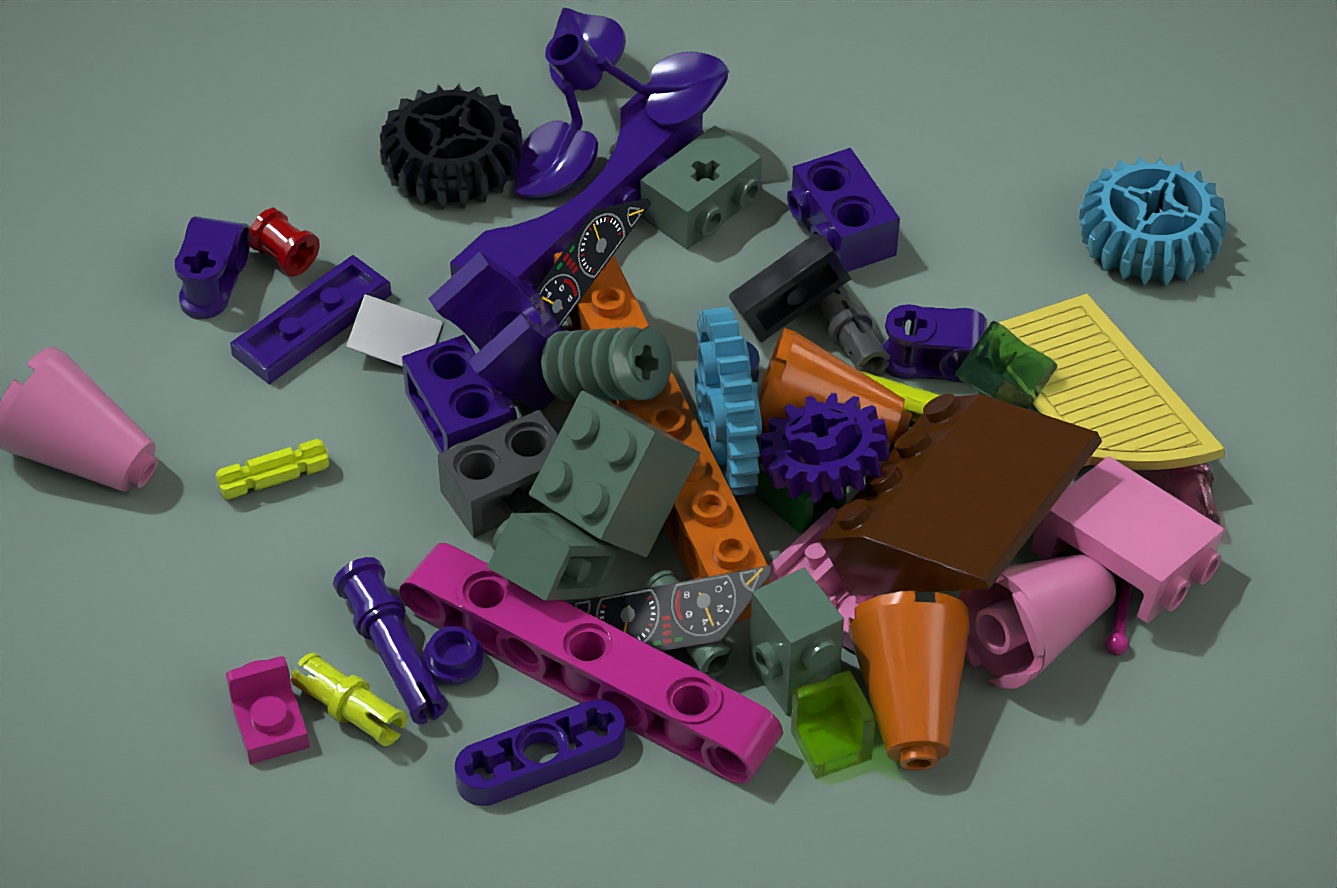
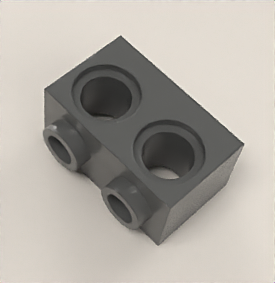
M540 409L519 419L509 420L499 428L469 441L459 442L449 450L437 454L440 491L473 538L499 527L505 520L509 519L511 513H530L545 506L528 494L558 434Z

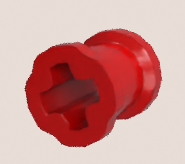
M274 207L260 213L250 226L247 234V244L249 247L261 254L267 253L278 261L282 272L292 277L301 275L313 264L320 248L319 238L315 234L307 230L300 231L288 222L286 214Z

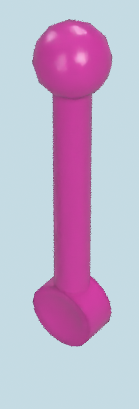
M1123 578L1121 580L1113 633L1109 634L1105 641L1107 651L1113 655H1122L1129 647L1125 630L1133 585Z

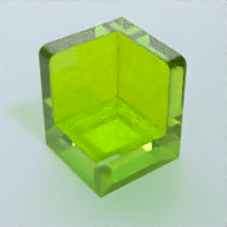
M850 670L798 687L793 691L791 734L815 779L872 760L875 716Z

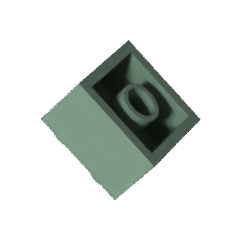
M581 390L528 495L600 540L647 558L701 452L628 410Z

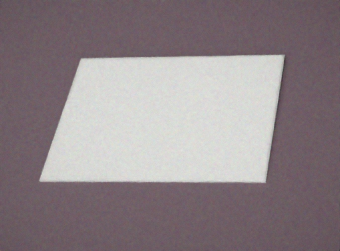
M365 294L346 347L403 367L402 356L436 344L443 321Z

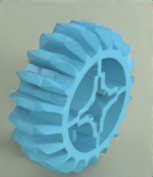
M1139 156L1132 166L1119 160L1113 170L1102 169L1096 181H1090L1079 212L1082 243L1088 245L1090 258L1101 259L1104 271L1118 268L1121 272L1122 280L1131 275L1141 277L1144 286L1150 278H1158L1167 287L1173 276L1187 282L1193 271L1204 273L1210 260H1215L1220 252L1227 228L1224 198L1217 196L1216 184L1203 182L1201 171L1185 172L1183 162L1175 166L1165 165L1161 157L1156 163H1146Z

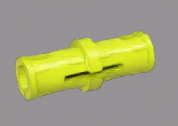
M309 653L299 660L297 664L313 675L305 676L294 669L291 676L292 685L326 705L328 714L342 723L350 721L375 738L382 746L393 744L401 736L400 733L386 724L390 725L392 722L398 727L405 729L407 714L370 692L368 682L356 675L346 676L316 653Z

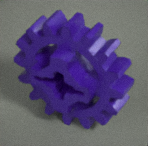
M831 393L825 403L817 402L813 396L806 397V406L801 409L790 404L784 407L787 418L769 419L770 432L763 433L760 436L762 447L760 455L765 475H770L772 486L775 489L787 486L790 498L795 499L804 491L810 492L812 502H818L823 492H832V495L837 500L842 499L844 494L843 488L851 486L859 491L865 489L863 477L865 475L879 477L882 474L880 462L889 460L887 446L889 441L884 419H878L876 407L873 405L861 409L859 397L853 396L842 404L838 403L837 393Z

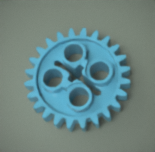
M730 306L705 309L699 312V319H697L699 333H696L699 369L694 370V385L698 422H702L705 440L733 496L756 493V487L758 486L757 474H759L757 461L759 448L756 436H761L762 422L758 401L757 382H753L751 377L747 343L745 338L739 335L738 320H735L734 311L730 310Z

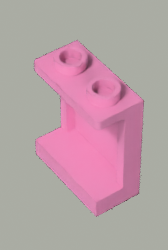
M1108 456L1066 488L1037 526L1030 550L1045 560L1055 558L1070 545L1080 550L1143 592L1144 598L1137 617L1148 624L1164 609L1169 612L1174 611L1185 598L1189 588L1196 582L1204 585L1209 581L1221 561L1222 556L1216 551L1225 529Z

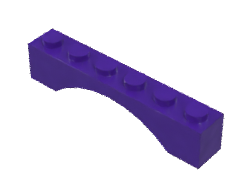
M639 93L635 94L620 108V131L614 152L603 171L585 190L566 204L540 217L513 226L485 230L450 262L451 277L480 251L536 290L555 264L554 254L563 252L593 210L641 200V179L704 133L703 114L686 125L679 127L661 126L655 123L647 114L646 104L649 96H643Z

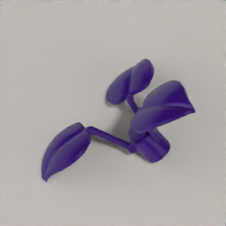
M562 8L554 36L546 47L545 56L549 62L552 80L565 95L571 114V123L569 125L561 120L551 121L536 128L527 137L522 145L523 157L520 159V166H517L516 185L513 191L518 196L524 198L549 197L571 188L589 172L595 162L599 143L593 133L580 130L583 125V119L574 92L575 90L588 91L596 87L603 77V72L609 73L639 94L649 96L646 111L655 123L665 127H679L694 121L710 107L726 84L729 69L722 60L715 56L701 52H680L659 61L651 73L652 84H643L615 66L620 60L626 45L625 32L616 21L605 16L589 15L569 8Z

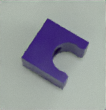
M479 251L428 299L436 312L460 328L480 350L469 360L477 375L534 412L539 409L542 411L557 398L549 390L543 377L541 365L542 351L547 339L551 335L565 330L562 326H559L541 295L536 290Z

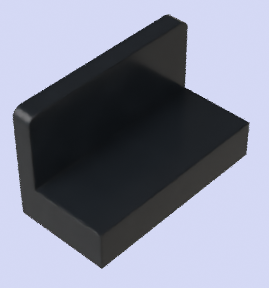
M813 234L731 292L729 299L762 343L852 278L824 236L820 237L819 234Z

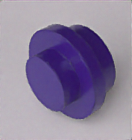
M449 626L438 630L432 635L424 648L423 661L434 680L443 684L456 685L468 682L478 675L483 667L484 652L481 643L470 631L458 626Z

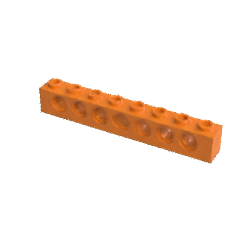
M563 252L554 254L555 263ZM614 255L566 319L571 331L605 330L618 327L622 329L634 326L642 330L649 326ZM672 371L669 381L662 392L652 399L608 401L628 410L701 452L663 525L688 579L694 580L768 566ZM770 576L761 587L769 584ZM751 602L735 623L751 618Z

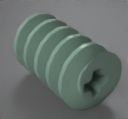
M634 326L622 329L618 327L605 330L592 329L588 331L555 332L545 343L542 351L541 365L543 377L549 390L558 399L568 403H575L581 390L606 401L652 399L662 392L669 381L672 360L667 341L657 329L647 326L641 330Z

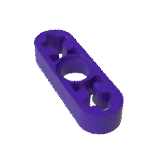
M590 700L468 745L458 754L455 760L458 793L471 804L478 806L493 805L610 761L621 753L625 745L624 715L611 702ZM597 725L601 732L607 731L608 735L598 738L594 731L587 732V728ZM566 734L570 735V743L576 744L575 749L570 750L568 748V738ZM538 742L549 743L558 750L557 755L553 759L542 763L527 759L523 753L527 747ZM506 756H513L515 771L511 770L510 761L506 762ZM483 767L488 774H493L494 777L489 780H483L482 776L474 774L473 770Z

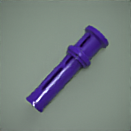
M374 557L356 559L338 571L334 577L333 586L338 596L347 599L355 614L353 624L358 634L368 640H372L410 712L409 715L412 721L416 724L428 723V719L423 711L425 707H427L434 721L444 714L448 703L439 691L403 624L406 609L401 599L391 595L384 582L385 570L380 560Z

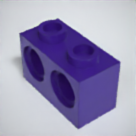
M851 147L793 166L792 190L787 192V202L792 216L796 221H803L811 236L813 234H819L820 237L824 236L847 272L897 256L900 217Z
M465 334L402 356L405 394L439 454L449 450L459 442L469 441L499 428L509 420L517 419L516 409L510 395L505 392L499 393L496 386L477 375L469 363V360L476 353Z

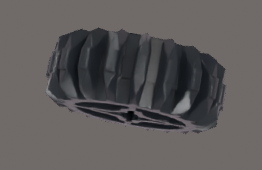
M460 83L454 90H443L439 84L435 92L426 93L418 89L414 100L400 99L399 108L388 111L386 124L382 126V133H380L381 164L384 165V171L387 172L391 186L400 187L404 198L417 195L422 206L432 200L438 201L442 209L449 202H459L465 209L468 200L474 198L485 203L489 191L503 193L506 182L515 180V173L518 170L517 166H520V159L523 157L522 130L518 120L515 119L512 113L511 106L502 105L498 94L485 97L480 86L470 92L464 91Z

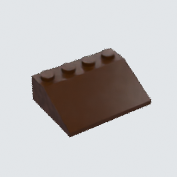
M951 393L937 396L924 406V413L912 428L896 440L895 448L889 454V460L883 461L880 465L882 474L879 477L866 476L865 489L858 491L849 503L842 506L836 512L834 522L820 537L819 541L850 596L890 594L900 591H915V593L990 589L1102 443L1098 432L983 394L954 396Z

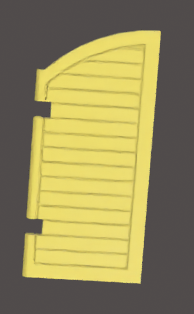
M1087 293L987 326L989 352L998 363L1014 359L1015 362L1007 365L1005 371L1041 414L1098 432L1102 443L1084 466H1096L1106 457L1110 456L1131 470H1162L1202 464L1224 457L1225 448Z

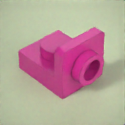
M280 656L269 660L252 661L226 673L231 708L250 765L310 748L308 733L291 686L289 668L285 657Z

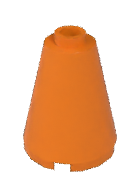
M783 328L761 384L762 389L758 399L762 422L761 434L770 432L768 424L770 418H787L784 407L788 404L801 409L806 406L805 402L808 396H813L817 402L825 403L831 393H837L838 403L844 404L847 400L856 396L859 397L861 409L871 405L876 407L878 419H884L889 441L887 444L888 449L891 443L895 444L896 440L907 432L912 413L903 410L905 402L903 397L799 333Z
M900 591L876 596L861 602L854 608L855 619L849 617L848 620L849 635L887 756L896 762H900V766L903 769L911 771L928 770L938 764V760L945 757L950 750L970 629V612L962 600L943 593L935 592V603L916 602L915 591Z

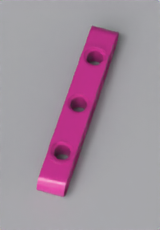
M438 543L400 585L399 592L402 600L413 613L441 629L449 626L467 629L479 640L485 654L580 704L590 700H605L615 704L624 715L625 728L734 783L745 784L749 782L784 733L778 718L761 704L563 600L545 601L487 568L488 563L450 544Z

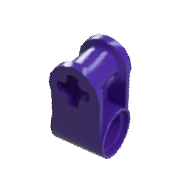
M193 216L190 219L184 242L179 254L175 258V272L183 284L179 294V304L182 311L188 316L211 318L222 313L228 306L238 276L243 271L248 259L250 249L247 244L248 224Z
M906 304L893 308L887 314L885 329L889 338L882 345L890 355L889 365L885 369L887 373L903 379H943L959 383L978 380L987 373L989 369L987 319L979 311L970 308L948 309ZM907 320L911 321L909 335L905 331ZM906 348H909L911 354L908 363H904Z

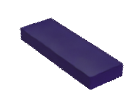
M351 255L230 342L231 354L267 384H271L353 324L365 294L383 301L392 295L390 281L356 256Z

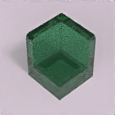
M992 321L954 375L977 394H983L1029 409L1056 371L1058 365L1050 357L1023 343L1004 325L997 321Z

